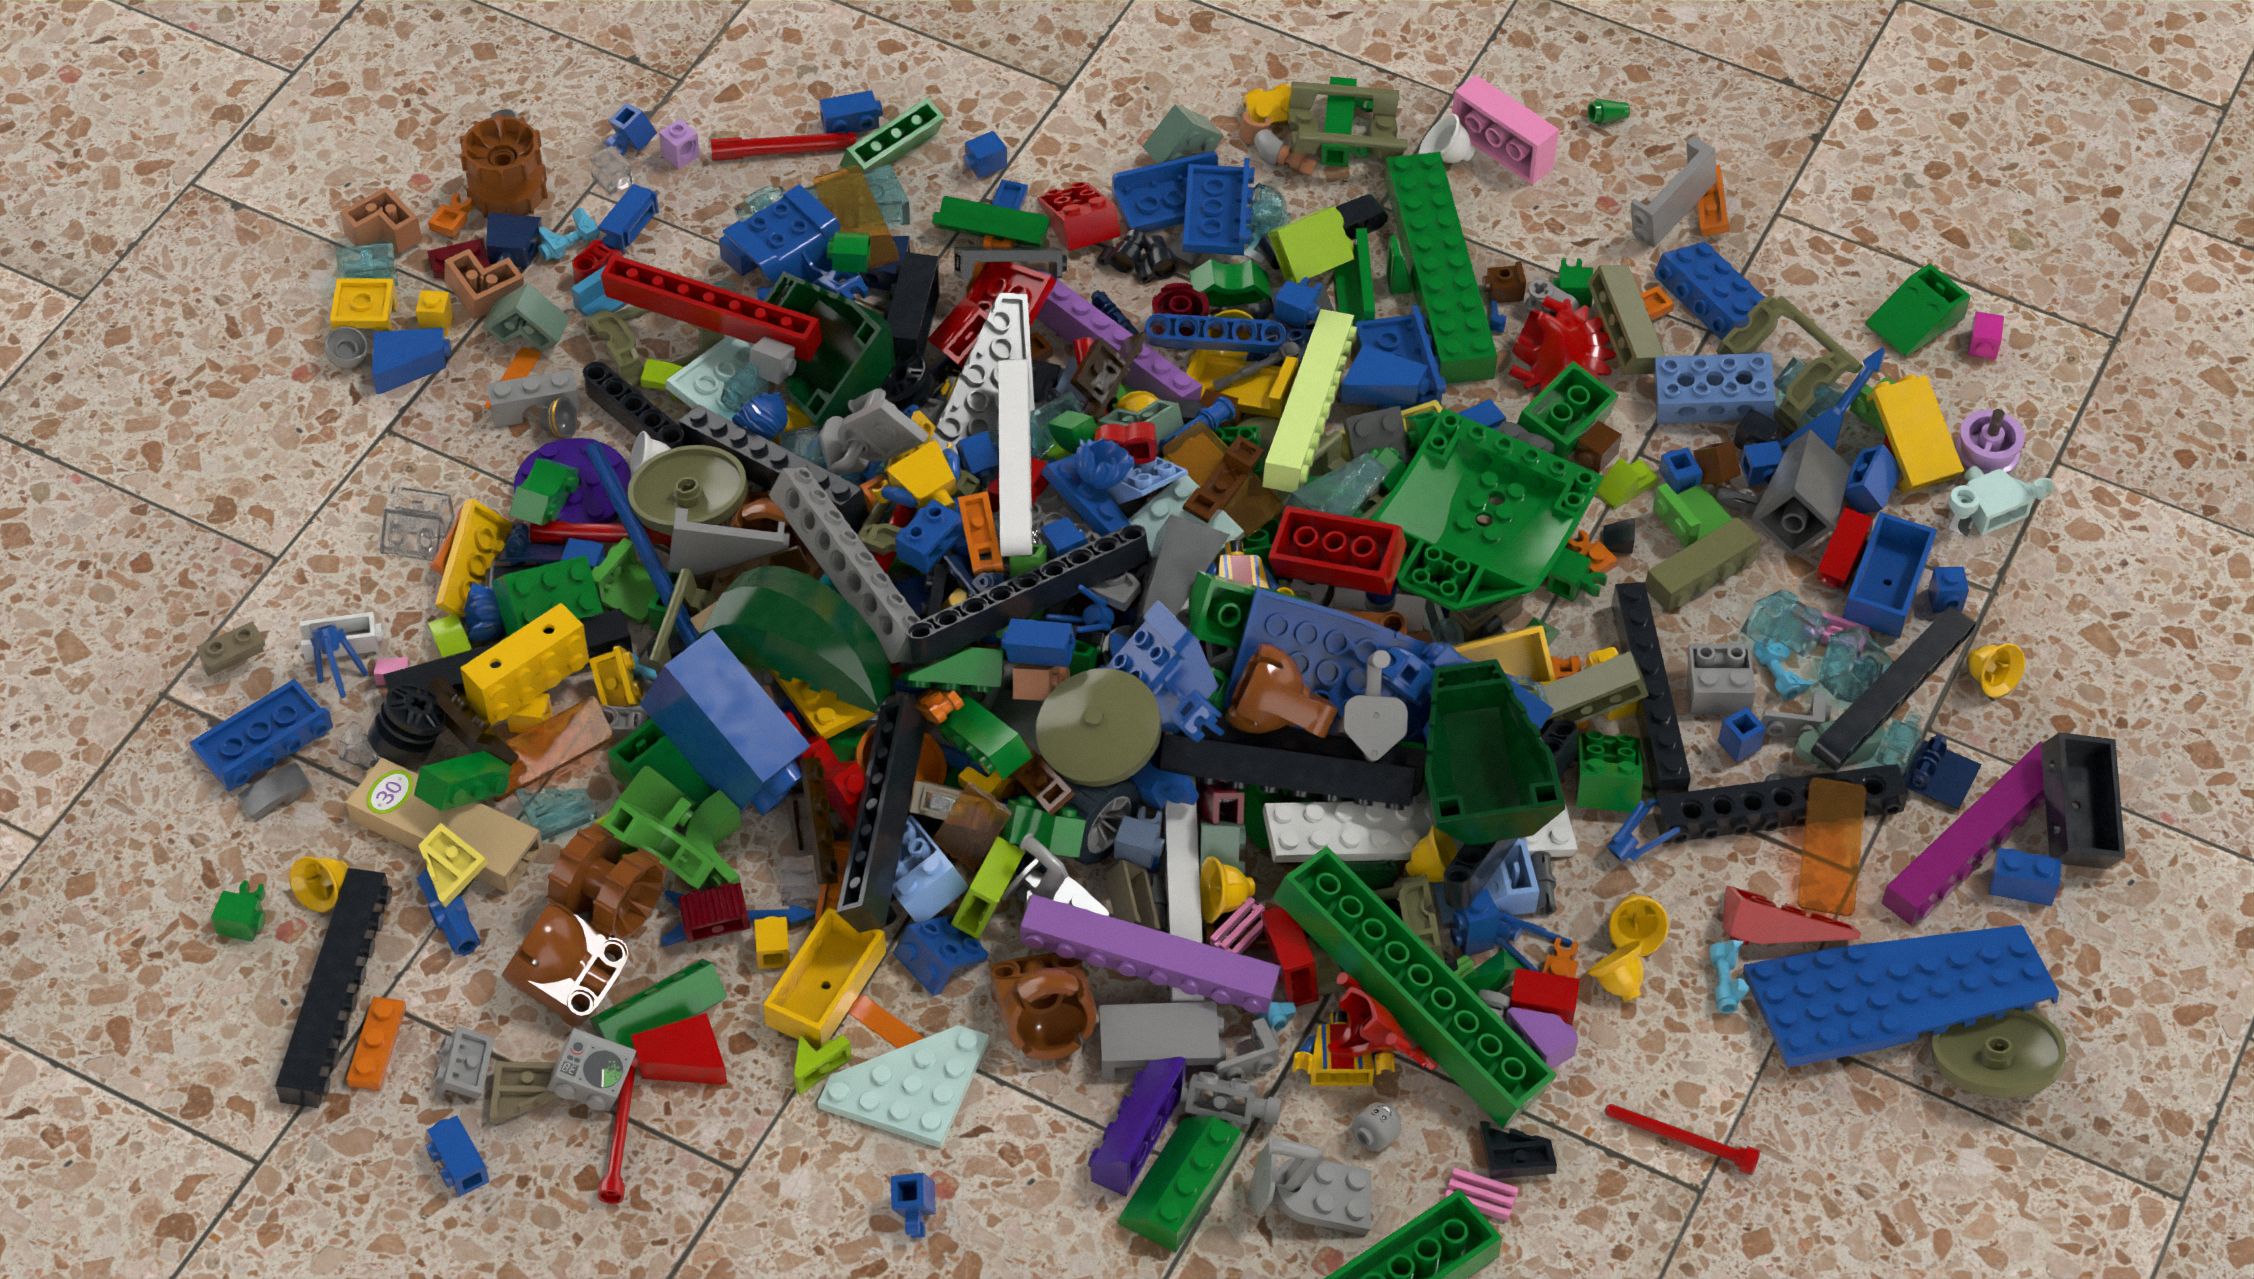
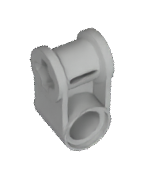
M1535 279L1529 284L1528 293L1530 296L1525 302V308L1528 313H1530L1531 309H1536L1555 317L1557 315L1556 312L1542 306L1546 296L1562 303L1565 299H1570L1573 312L1580 308L1576 298L1563 292L1545 279Z
M637 705L630 707L599 706L592 711L590 716L593 740L599 745H617L651 717L641 706Z

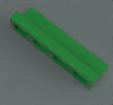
M944 196L940 212H934L932 223L939 229L985 237V235L995 236L997 240L1007 238L1013 240L1014 244L1044 247L1050 217Z
M1356 228L1355 244L1353 245L1355 259L1334 267L1338 312L1354 315V327L1355 322L1375 319L1367 228Z
M702 958L589 1018L594 1030L602 1034L604 1039L633 1048L631 1035L690 1018L727 997V994L713 963Z

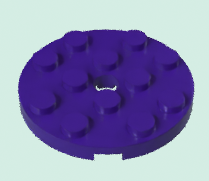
M569 438L544 444L523 461L516 473L514 494L516 487L522 485L528 478L536 458L549 459L579 469L577 476L579 477L580 487L574 493H570L555 521L611 524L619 517L586 453V446L597 441L595 439ZM600 442L607 459H609L608 461H610L613 467L612 469L617 474V479L621 482L620 484H622L628 497V486L632 478L629 465L618 451Z

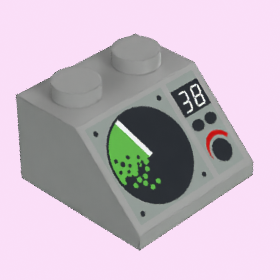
M573 1028L557 1056L547 1090L554 1092L560 1098L574 1099L585 1103L591 1109L609 1112L618 1098L636 1050Z

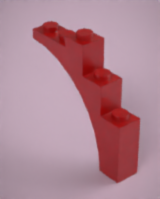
M784 711V715L811 745L801 758L821 759V764L825 770V793L830 806L854 832L865 774L856 761L839 762L823 736L806 737L791 711Z

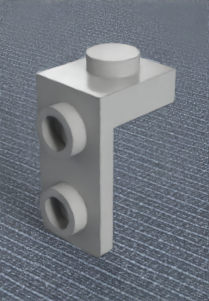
M1814 692L1809 715L1765 710L1762 714L1761 723L1766 727L1765 734L1799 738L1803 732L1816 730L1821 723L1829 722L1831 706L1826 705V693Z
M1264 1017L1252 1021L1251 1040L1256 1051L1218 1063L1216 1065L1218 1079L1231 1081L1233 1078L1243 1079L1255 1073H1266L1275 1066H1278L1279 1038L1276 1030L1273 1027L1269 1028Z

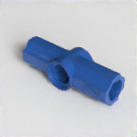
M423 870L422 874L417 877V882L428 902V908L437 929H442L455 955L466 956L473 953L477 946L480 945V939L469 920V914L460 893L445 908L438 898L428 870Z

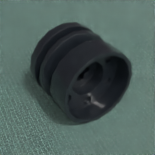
M399 684L391 687L368 730V741L372 749L381 758L399 766L413 767L424 763L448 720V714L435 702L438 696L430 690L414 684Z

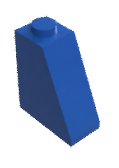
M443 328L374 332L372 376L376 394L385 393L445 369L446 356H451L450 339H445Z
M1363 344L1342 382L1340 402L1343 404L1415 405L1420 395H1425L1430 384V379L1427 378L1428 366Z

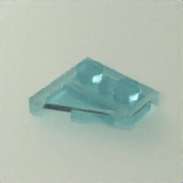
M526 789L516 790L517 799L531 826L540 830L542 841L598 819L597 811L585 789H568L566 791L545 789V793H527Z

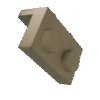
M252 621L196 647L202 667L209 677L264 652L265 640Z

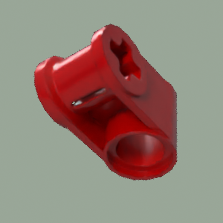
M599 239L593 240L572 261L574 284H578L607 265L613 254L623 257L622 252L618 249L612 250L604 246V243Z

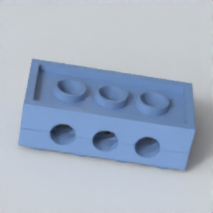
M1771 353L1655 357L1654 387L1657 424L1742 421L1750 409L1773 420L1776 399Z

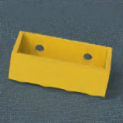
M560 603L460 667L466 698L470 701V706L477 713L484 716L492 726L498 721L505 720L512 712L524 704L531 703L547 689L557 686L561 680L573 672L580 671L589 663L584 625ZM546 628L554 629V632L551 634H545L543 631ZM494 662L501 663V666L498 668L490 667Z
M1543 625L1529 626L1452 646L1461 656L1476 662L1497 659L1503 671L1518 678L1517 683L1528 691L1556 681Z
M830 907L827 908L763 1004L766 1026L797 1040L802 1036L810 1046L820 1049L826 1041L830 1040L886 954L884 931L873 929L858 933L836 913V910ZM823 985H829L830 988H829V989H823L822 986H823Z

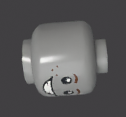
M1375 1102L1370 1104L1353 1119L1352 1130L1354 1138L1360 1146L1370 1151L1377 1152L1383 1150L1396 1140L1401 1133L1399 1113L1394 1107L1385 1103Z

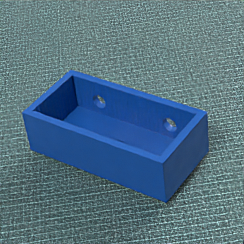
M1879 512L1849 592L1842 618L1900 639L1931 554L1937 529ZM1884 582H1888L1891 585L1887 586L1884 584Z

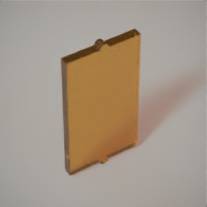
M970 781L932 840L950 853L952 858H957L974 871L1013 812L995 800L994 795L987 794Z

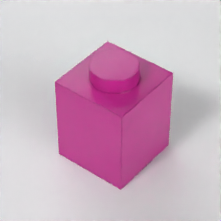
M1975 312L1970 330L1968 355L1997 359L2002 341L2004 316Z

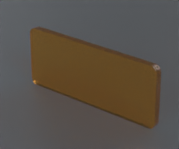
M855 165L814 177L813 185L821 203L839 221L840 232L870 233L871 250L869 268L867 270L899 260L898 249L859 166Z
M1198 421L1163 446V454L1170 462L1187 469V475L1201 487L1223 460L1224 454L1229 447L1204 422ZM1253 472L1250 473L1241 488L1223 509L1244 530L1245 537L1253 534L1284 510L1283 502L1269 488L1262 487L1263 482Z
M594 696L588 697L506 741L518 754L519 758L511 767L509 784L505 794L492 797V799L496 802L501 801L611 742L614 739V733L597 698Z
M1818 777L1810 781L1797 904L1800 908L1841 916H1851L1854 913L1866 800V788L1864 786Z

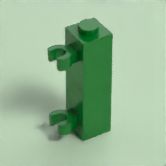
M1330 76L1329 84L1356 87L1357 79ZM1328 95L1324 133L1352 135L1354 108H1359L1364 112H1373V99ZM1322 143L1321 165L1348 167L1349 154H1354L1358 158H1368L1369 147Z

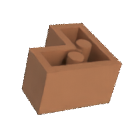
M387 186L340 212L345 236L360 251L384 238L400 254L422 241L418 217Z
M470 249L445 260L444 280L474 320L488 314L494 302L524 285V277L509 257L485 269Z
M1028 663L1018 664L1013 668V699L1045 701L1048 695L1060 683L1070 678L1069 668Z

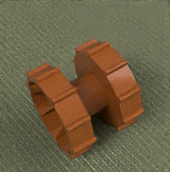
M497 114V117L488 118L480 122L474 121V126L468 130L465 136L459 137L462 154H460L463 171H466L469 187L466 189L467 197L472 198L474 206L483 213L484 218L488 217L489 212L512 215L534 214V209L543 199L548 198L546 169L542 162L540 147H542L540 131L534 130L525 122L524 117L517 119Z
M594 822L592 827H587L583 830L578 829L577 834L569 841L566 847L560 850L561 854L551 874L548 875V895L545 899L549 902L562 904L575 915L584 911L589 912L594 904L593 920L590 923L592 926L611 938L623 940L630 936L634 937L648 917L652 916V911L661 893L665 890L663 885L665 872L668 867L659 863V857L641 847L637 852L629 855L624 854L622 860L618 862L620 846L623 842L614 838V834L605 827Z

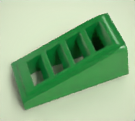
M1396 235L1389 238L1386 278L1391 295L1412 292L1409 272Z

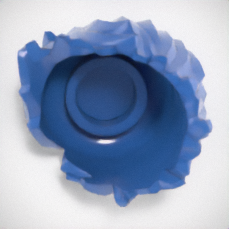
M761 392L760 396L755 395L750 402L745 403L740 411L732 417V422L770 441L780 434L787 425L788 411L785 399L780 398L782 395L780 392H773L772 394Z
M1104 437L1097 441L1088 439L1086 443L1081 439L1079 440L1080 447H1077L1075 469L1082 481L1092 485L1093 488L1109 489L1117 485L1125 478L1128 471L1134 467V457L1112 440L1106 441Z
M472 583L468 592L467 602L465 603L466 608L463 610L466 613L463 621L467 623L469 643H473V641L484 642L498 638L505 631L495 592L489 587Z

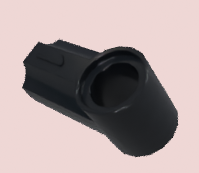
M1032 360L1034 403L1043 400L1048 402V390L1056 389L1061 365Z

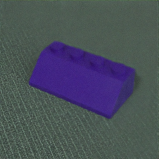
M1179 1056L1149 1061L1144 1071L1139 1070L1132 1084L1133 1091L1129 1097L1124 1096L1118 1108V1118L1115 1123L1110 1122L1105 1129L1103 1135L1104 1143L1100 1149L1095 1148L1090 1156L1088 1167H1091L1092 1182L1126 1197L1128 1196L1180 1102L1183 1084L1185 1083V1058Z

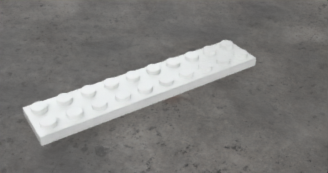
M1373 801V806L1357 805L1354 802L1265 803L1262 812L1273 863L1305 862L1326 846L1342 861L1411 860L1410 856L1413 848L1422 838L1429 834L1432 826L1427 803L1417 804L1416 801H1413V804L1405 806L1403 811L1385 808L1386 803ZM1566 804L1565 810L1536 834L1518 838V840L1526 839L1530 857L1538 851H1541V857H1544V851L1550 853L1551 857H1574L1578 850ZM1451 836L1459 852L1464 843Z

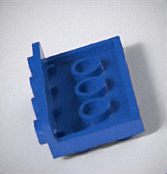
M1215 151L1201 153L1114 174L1112 176V195L1128 231L1136 229L1144 233L1183 224L1188 165L1218 166L1217 153Z
M1244 158V167L1188 165L1182 252L1244 256V244L1250 245L1251 228L1246 227V224H1251L1252 207H1247V204H1253L1254 187H1248V184H1254L1255 167H1249L1250 158Z
M1706 241L1662 253L1654 271L1655 277L1721 341L1734 327H1746L1749 323V316L1747 314L1760 300L1765 298L1764 295L1751 285L1749 280L1737 272Z
M1418 305L1411 306L1410 315L1355 322V327H1357L1356 337L1360 350L1363 344L1428 366L1427 378L1430 379V384L1426 394H1421L1415 405L1376 404L1378 410L1400 406L1402 411L1436 399L1441 405L1442 394H1446V382L1444 377L1439 376V359L1437 355L1433 356L1431 334H1426V317L1424 313L1420 314Z
M294 678L189 743L191 750L229 792L238 786L244 785L249 779L260 772L270 769L275 763L286 756L296 753L301 747L312 740L322 737L334 727L330 712L326 708H320Z

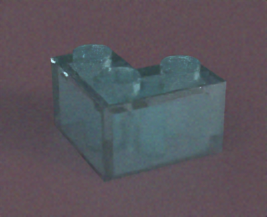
M1779 590L1755 601L1740 632L1763 647L1778 641L1801 657H1804L1816 651L1830 620L1823 617V613L1817 608L1806 606L1798 601V597L1792 592Z

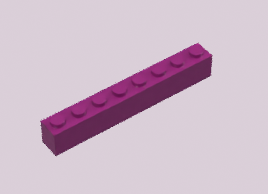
M2041 741L1886 886L1881 904L1911 926L1920 917L1923 920L1926 919L1933 911L1935 903L1939 899L1942 901L1946 900L1959 880L1961 882L1966 881L1978 862L1983 864L1990 857L1993 848L1997 844L2002 846L2009 839L2012 830L2016 826L2022 827L2028 821L2032 810L2035 808L2041 809L2045 805L2041 744L2043 743Z

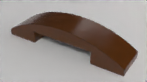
M1239 435L1225 452L1220 464L1200 488H1196L1184 503L1182 509L1207 524L1213 521L1246 481L1263 455L1264 449Z
M1022 738L1033 757L1012 774L1052 816L1075 793Z

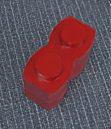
M1135 422L1126 427L1119 424H1106L1096 428L1095 441L1104 437L1106 441L1112 440L1114 443H1118L1121 448H1124L1129 452V455L1134 457V464H1145L1156 459L1157 436L1155 424Z

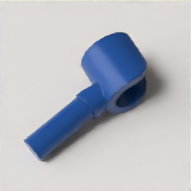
M1491 300L1489 328L1492 331L1504 332L1507 316L1499 315L1496 300Z

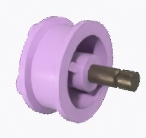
M2002 409L1980 410L1971 413L1962 422L1960 436L1957 439L1955 448L1962 466L1967 470L1973 466H1978L1984 474L1997 469L2004 470L2008 474L2018 464L2020 451L2025 441V434L2019 422L2006 414Z

